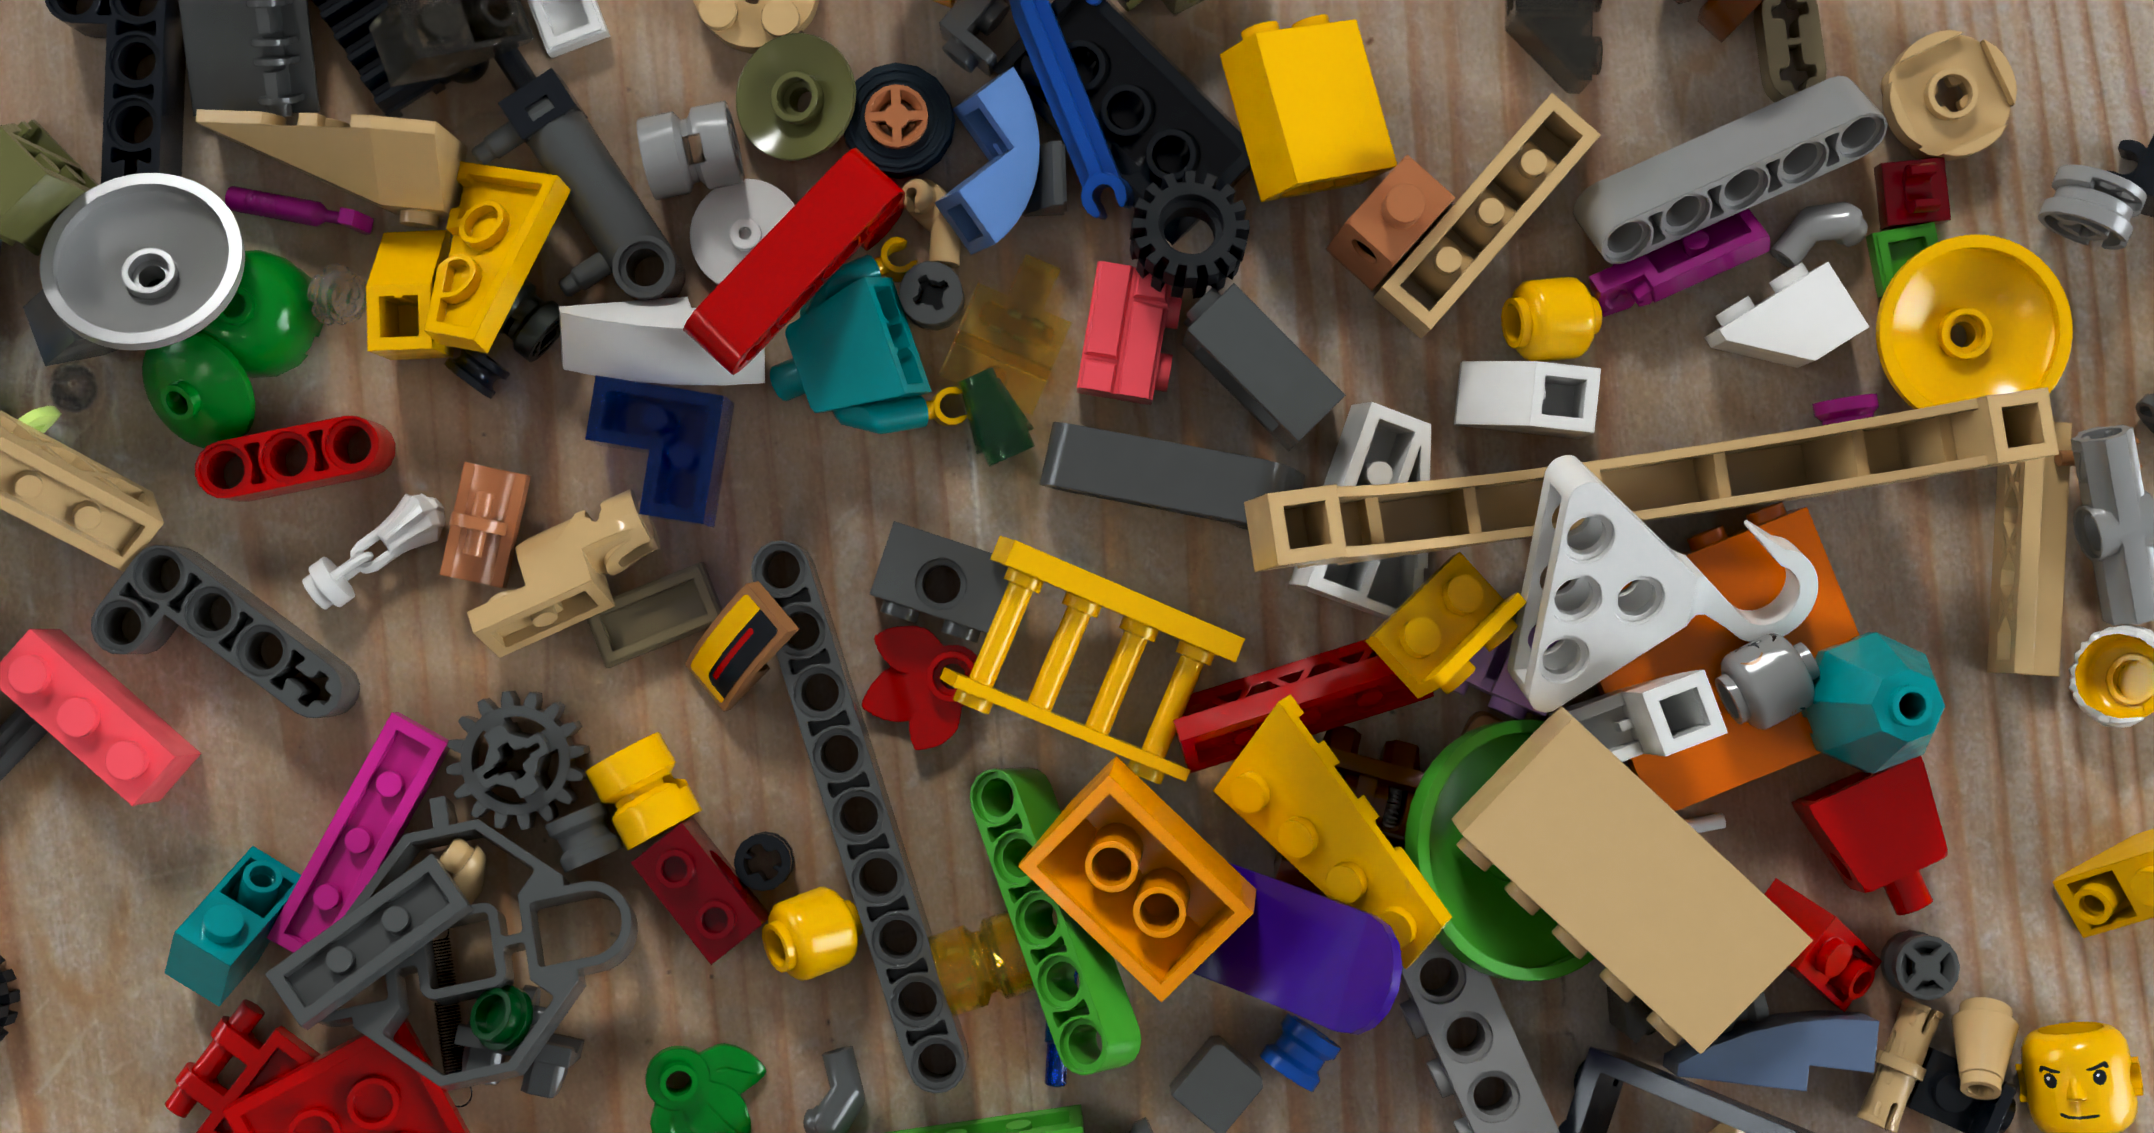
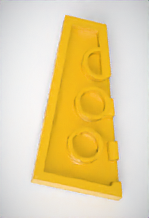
M1290 694L1276 704L1213 791L1328 898L1376 915L1390 925L1400 944L1402 966L1407 969L1420 957L1452 919V915L1402 847L1393 848L1376 823V819L1380 816L1364 795L1357 798L1335 768L1340 761L1324 740L1317 743L1299 718L1304 712Z

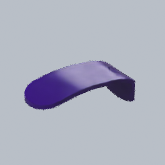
M1228 862L1257 889L1254 913L1192 973L1275 1005L1332 1031L1360 1035L1374 1029L1390 1012L1399 992L1403 966L1400 944L1391 926L1376 915Z

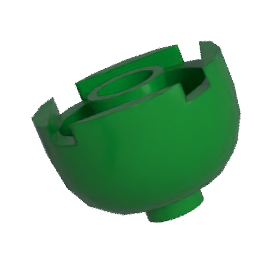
M263 250L245 251L244 272L233 299L213 322L199 332L213 337L232 352L243 366L248 377H277L298 367L308 356L305 353L312 346L314 337H319L323 327L322 299L312 278L302 269L296 267L290 260Z

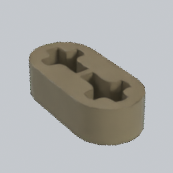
M1762 0L1754 9L1753 22L1761 82L1766 95L1773 102L1782 100L1826 80L1827 68L1819 9L1816 0H1785L1788 9H1798L1800 14L1790 24L1789 39H1787L1784 19L1773 18L1771 11L1781 3V0ZM1789 51H1792L1796 71H1806L1808 79L1798 86V91H1794L1792 81H1781L1779 75L1790 65Z

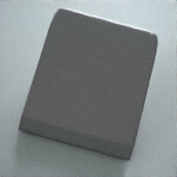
M1050 141L1040 145L1037 179L1029 202L1022 213L1024 217L1064 215V212L1067 211L1065 144H1062V141Z

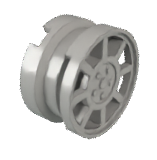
M2063 165L2058 168L2051 185L2056 192L2053 197L2047 198L2044 201L2038 219L2049 230L2075 242L2088 245L2090 240H2104L2101 246L2104 249H2123L2133 233V226L2129 222L2132 217H2137L2141 214L2147 195L2138 185L2114 173L2084 165Z

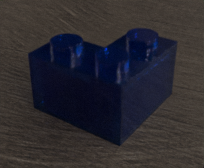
M595 376L585 440L599 446L649 453L639 514L655 519L714 528L734 402L723 395Z

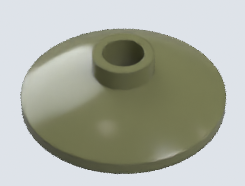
M804 33L782 35L760 47L743 68L736 90L737 116L747 138L765 154L786 161L807 160L831 148L846 131L852 119L856 103L854 76L843 54L824 39ZM805 92H811L812 98L808 108L804 112H799L797 104L800 96Z

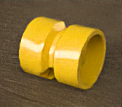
M656 732L631 744L585 771L601 802L615 804L617 810L611 821L628 851L702 811L686 779H674L671 775L676 761L660 732Z

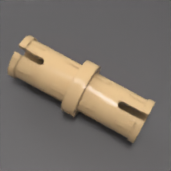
M1904 997L1884 1051L1880 1049L1876 1051L1875 1063L1878 1066L1861 1109L1856 1116L1893 1133L1898 1132V1126L1916 1080L1923 1082L1927 1069L1923 1068L1922 1065L1939 1022L1944 1015L1937 1010H1931V1007Z

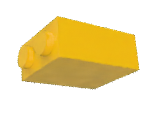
M1321 14L1302 19L1294 23L1291 28L1280 29L1277 21L1259 23L1244 29L1241 32L1242 41L1220 54L1261 202L1361 185L1397 166L1356 19L1330 23L1328 15Z

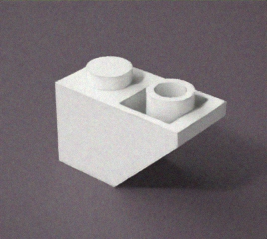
M1803 262L1770 281L1769 284L1775 293L1760 303L1754 305L1748 295L1717 314L1715 317L1721 327L1704 338L1710 348L1798 368L1818 360L1869 328V325L1829 262L1809 272Z
M1540 361L1460 362L1454 425L1581 439L1595 432L1601 368Z

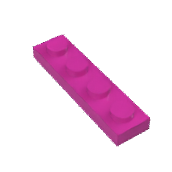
M399 712L391 713L268 934L267 939L294 953L344 917L401 839L450 750L447 747L449 741L447 738Z

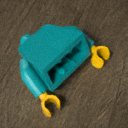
M892 237L881 248V256L873 258L867 254L843 264L800 309V318L789 324L785 331L793 358L774 365L770 369L771 384L779 398L783 401H789L806 394L810 408L814 413L833 412L841 425L877 434L926 427L928 420L934 419L943 426H954L962 423L968 415L948 418L944 416L940 409V402L944 396H955L964 393L957 387L942 389L929 401H925L920 396L932 392L894 284V282H901L905 273L914 265H917L918 260L911 261L901 267L891 264L888 260L889 255L907 247V240L901 237Z

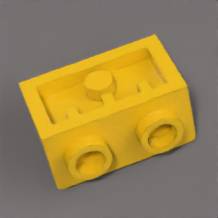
M1459 551L1434 572L1365 642L1418 699L1439 688L1445 694H1449L1475 671L1476 667L1469 660L1483 646L1490 652L1517 629L1518 624L1512 617L1527 602L1519 592L1503 599Z

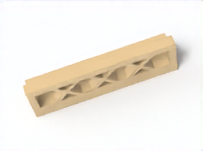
M0 410V509L124 572L133 559L147 547L164 524L153 492Z
M2054 422L2058 450H2071L2072 423ZM2054 456L1997 466L1987 673L2060 676L2070 466H2057Z

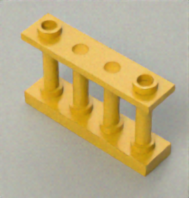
M999 536L990 560L1008 567L1003 579L1009 581L970 676H965L944 667L940 680L957 688L953 700L988 715L994 703L1130 759L1127 766L1137 776L1156 784H1162L1165 774L1186 782L1191 770L1165 758L1176 733L1173 720L1183 717L1204 664L1211 666L1215 655L1236 663L1245 638L1019 541ZM1046 583L1066 592L1061 604L1066 605L1067 608L1028 701L993 686L1032 593L1040 594L1043 584ZM1103 607L1123 616L1119 628L1123 629L1124 632L1084 725L1053 712L1052 708L1091 616L1098 618ZM1158 632H1162L1180 640L1175 652L1181 655L1143 746L1140 748L1111 736L1109 733L1148 640L1155 642Z

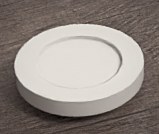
M744 179V183L713 189L698 205L690 226L691 249L700 269L714 283L719 285L795 206L794 203L777 187L756 179Z

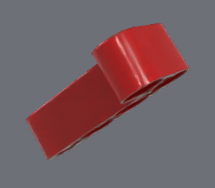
M856 147L849 150L701 302L686 321L683 331L732 375L738 373L756 357L860 246L868 251L885 237L903 213L905 191Z

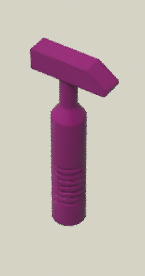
M237 186L229 187L225 195V204L230 211L269 217L315 227L325 222L334 223L364 235L371 234L374 218L359 211L340 207L339 212L328 210L319 201Z

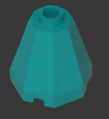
M1867 632L1852 638L1853 640L1818 651L1815 660L1819 667L1820 677L1812 680L1815 699L1810 707L1802 711V715L1808 719L1813 734L1810 733V736L1817 751L1863 772L1874 774L1923 755L1943 713L1945 703L1926 654L1877 632Z

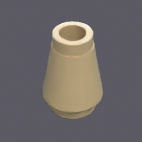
M1969 998L1960 1003L1959 1012L1955 1013L1951 1019L1958 1072L1961 1080L1960 1091L1974 1099H1996L2001 1095L2002 1084L2004 1083L2019 1025L2013 1018V1010L2008 1004L1993 998Z

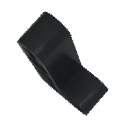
M45 0L51 14L85 36L106 38L101 184L118 177L139 173H164L182 177L186 56L178 0H158L154 10L145 16H139V6L142 0H93L91 7L82 14H77L76 12L78 0ZM155 54L156 63L154 70L146 78L138 80L136 74L138 64L144 57ZM152 116V133L143 142L136 143L134 139L135 127L144 118ZM135 159H138V160H137V166L134 165V160H135Z

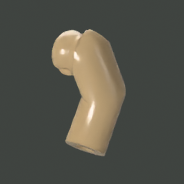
M453 839L441 855L439 861L447 871L454 874L452 879L472 905L484 886L486 854L478 845L472 848L464 839Z

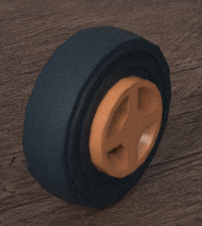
M895 62L874 67L855 81V108L852 119L844 132L845 143L849 150L856 147L888 177L897 179L923 174L941 161L952 143L955 117L950 96L936 77L918 66ZM909 122H915V124H909L907 129L903 131L902 136V129L905 128Z

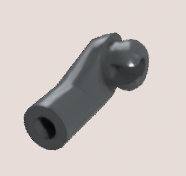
M853 1046L837 1048L822 1054L830 1090L819 1105L806 1111L803 1120L806 1133H847L865 1103V1093Z

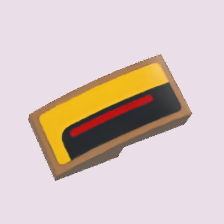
M759 581L746 583L702 635L685 662V666L724 712L729 711L767 673L770 667L766 663L787 643L799 628Z

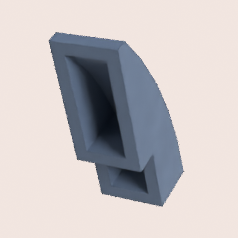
M1812 1010L1772 1014L1767 1019L1756 1023L1750 1020L1735 1023L1731 1032L1720 1035L1702 1054H1699L1688 1042H1685L1664 1053L1663 1067L1677 1077L1807 1092L1809 1066L1874 1073L1880 1021L1861 1012Z

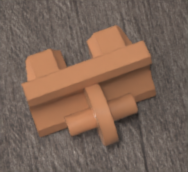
M464 462L454 511L450 518V529L439 575L507 589L531 476Z

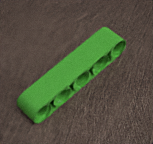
M1018 767L985 770L976 777L971 786V809L1058 1055L1064 1066L1071 1072L1079 1075L1094 1074L1127 1066L1135 1060L1140 1051L1141 1034L1114 957L1018 867L1021 860L1061 814L1053 788L1046 775L1035 768ZM1010 789L1013 791V805L1010 801ZM1053 908L1057 914V927L1053 922ZM1075 969H1076V971H1077V973H1078V975H1079V980H1080L1079 989H1078V987H1077L1076 984H1075V979H1074ZM1097 1031L1102 1040V1052L1097 1045Z

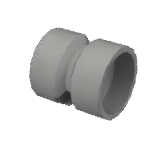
M726 100L691 107L686 119H680L673 111L637 119V135L642 162L650 190L656 200L691 194L696 182H702L709 190L744 183V169L739 142ZM700 135L705 162L694 164L688 137Z

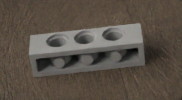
M1435 938L1407 969L1402 968L1401 981L1409 996V1000L1401 1003L1400 1007L1415 1039L1425 1035L1428 1038L1436 1058L1426 1064L1441 1097L1445 1098L1453 1094L1463 1117L1453 1121L1456 1132L1560 1133L1489 975L1480 973L1456 959ZM1433 958L1448 959L1451 966V976L1448 982L1443 987L1435 990L1423 988L1420 982V972L1423 965ZM1461 1017L1474 1018L1478 1028L1474 1041L1463 1048L1449 1046L1447 1030L1451 1023ZM1491 1076L1502 1078L1504 1091L1498 1102L1491 1106L1475 1104L1473 1097L1474 1089L1482 1079Z

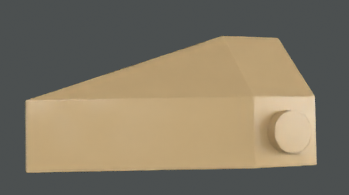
M197 109L195 122L216 135L395 215H400L399 223L402 225L422 229H438L439 219L448 220L450 209L460 205L463 186L457 181L460 161L466 162L467 146L436 121L351 114V122L348 124L340 120L326 118V116L318 113H299L297 125H287L285 117L262 111Z

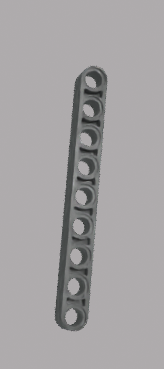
M783 540L772 541L762 546L755 554L751 565L753 582L759 581L791 619L799 613H808L816 619L819 625V636L813 646L802 650L796 648L788 640L776 655L908 1072L913 1082L922 1090L934 1094L944 1093L956 1087L963 1078L969 1057L967 1042L815 563L809 552L801 546ZM789 552L799 562L800 573L793 585L780 589L772 584L769 579L768 567L770 561L776 555ZM819 673L829 675L838 685L839 695L837 702L828 710L816 709L810 704L806 696L808 682ZM835 735L849 737L858 748L857 762L850 770L841 771L835 769L826 759V745ZM861 796L868 798L874 803L878 813V819L874 828L869 831H859L848 825L844 809L850 798ZM882 858L893 864L898 878L893 889L879 892L867 885L863 871L865 864L869 860ZM893 920L908 922L916 932V946L908 952L900 953L891 950L883 940L885 924ZM912 982H922L929 985L936 994V1006L926 1013L911 1011L902 1000L903 988ZM932 1044L945 1045L954 1053L956 1066L944 1074L932 1073L925 1068L921 1052Z

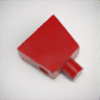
M1921 756L1874 774L1860 770L1791 802L1795 812L1850 889L1868 893L1884 887L1898 916L1913 913L1933 902L1919 870L1944 859L1948 855V848L1925 764Z

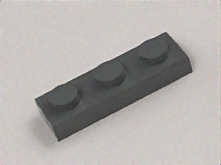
M430 854L270 969L265 975L300 1027L309 1030L474 909L439 859Z

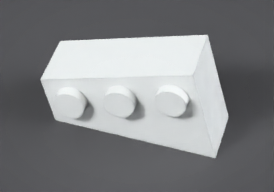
M1374 402L1351 405L1323 486L1337 484V486L1380 485L1430 480L1431 424ZM1428 553L1345 565L1334 563L1299 569L1295 566L1289 585L1386 620L1424 583V568H1428Z

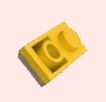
M449 231L383 233L366 285L367 349L369 352L389 360L453 358V347L438 344L424 331L438 264L449 257Z
M2154 828L2134 834L2061 874L2052 882L2083 938L2154 918Z

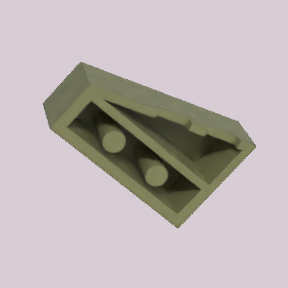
M33 119L28 124L22 121L18 125L15 123L0 125V239L10 246H13L18 241L31 253L39 256L50 228L62 211L80 195L99 184Z

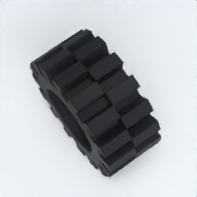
M1184 171L1183 181L1179 183L1176 182L1174 173L1167 174L1162 178L1161 188H1158L1153 182L1145 189L1144 200L1139 198L1134 209L1129 238L1131 240L1129 249L1131 259H1138L1136 270L1142 279L1149 273L1152 275L1151 287L1161 292L1165 283L1173 286L1171 297L1182 299L1184 288H1192L1193 299L1203 297L1207 286L1214 287L1217 291L1221 290L1225 286L1226 278L1229 277L1232 280L1237 274L1240 262L1243 260L1250 231L1249 220H1244L1247 208L1243 200L1233 203L1236 190L1228 183L1221 191L1215 189L1218 177L1209 173L1206 175L1204 184L1195 183L1196 171ZM1177 217H1195L1209 225L1213 232L1214 241L1208 249L1201 253H1182L1173 249L1166 241L1164 235L1166 225Z

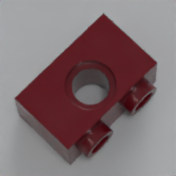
M693 817L681 822L631 862L632 866L711 965L768 920L769 912L750 888L741 882L736 875L735 869Z

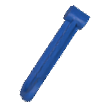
M1009 0L1013 19L1081 183L1083 207L1093 217L1107 219L1108 215L1101 203V193L1107 187H1112L1118 205L1131 209L1134 202L1133 189L1128 181L1120 176L1050 1ZM1086 0V2L1092 6H1097L1102 0Z

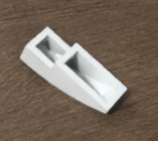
M688 297L559 306L563 369L598 377L671 385L724 386L765 383V347L747 366L732 375L683 331L686 321L696 309L691 308Z

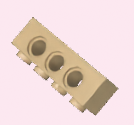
M1551 93L1373 298L1420 339L1424 337L1601 134L1555 94Z

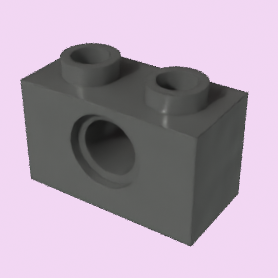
M894 521L869 595L884 599L880 610L883 613L917 623L921 611L945 619L941 632L977 643L981 631L988 633L1009 581L1003 578L1008 567L990 560L992 555L990 552ZM938 567L953 568L960 578L961 586L958 595L947 603L934 602L929 598L925 590L927 576Z

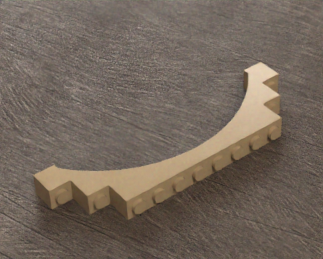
M2048 387L1987 395L1969 400L1799 430L1582 463L1633 513L1645 522L1812 498L1852 489L1914 481L1953 472L2015 464L2059 455L2049 391ZM1547 467L1418 482L1360 486H1337V484L1267 493L1244 502L1254 572L1297 566L1299 569L1334 563L1345 565L1532 538ZM1560 505L1555 509L1552 516L1554 528H1556ZM1585 518L1574 523L1569 531L1577 528Z

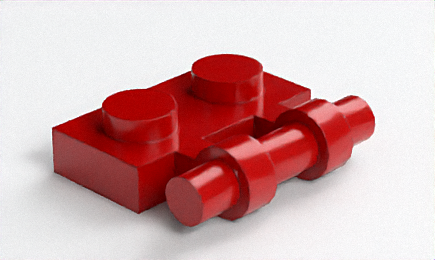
M244 999L231 1017L223 1016L210 1033L213 1038L212 1042L196 1063L188 1062L175 1078L178 1086L165 1102V1106L173 1114L186 1118L198 1102L211 1111V1114L196 1133H234L222 1112L226 1105L321 1054L282 1025L273 1031L264 1044L255 1038L252 1030L265 1015V1012L254 1002ZM235 1056L246 1064L247 1067L228 1090L219 1083L216 1077L229 1060Z

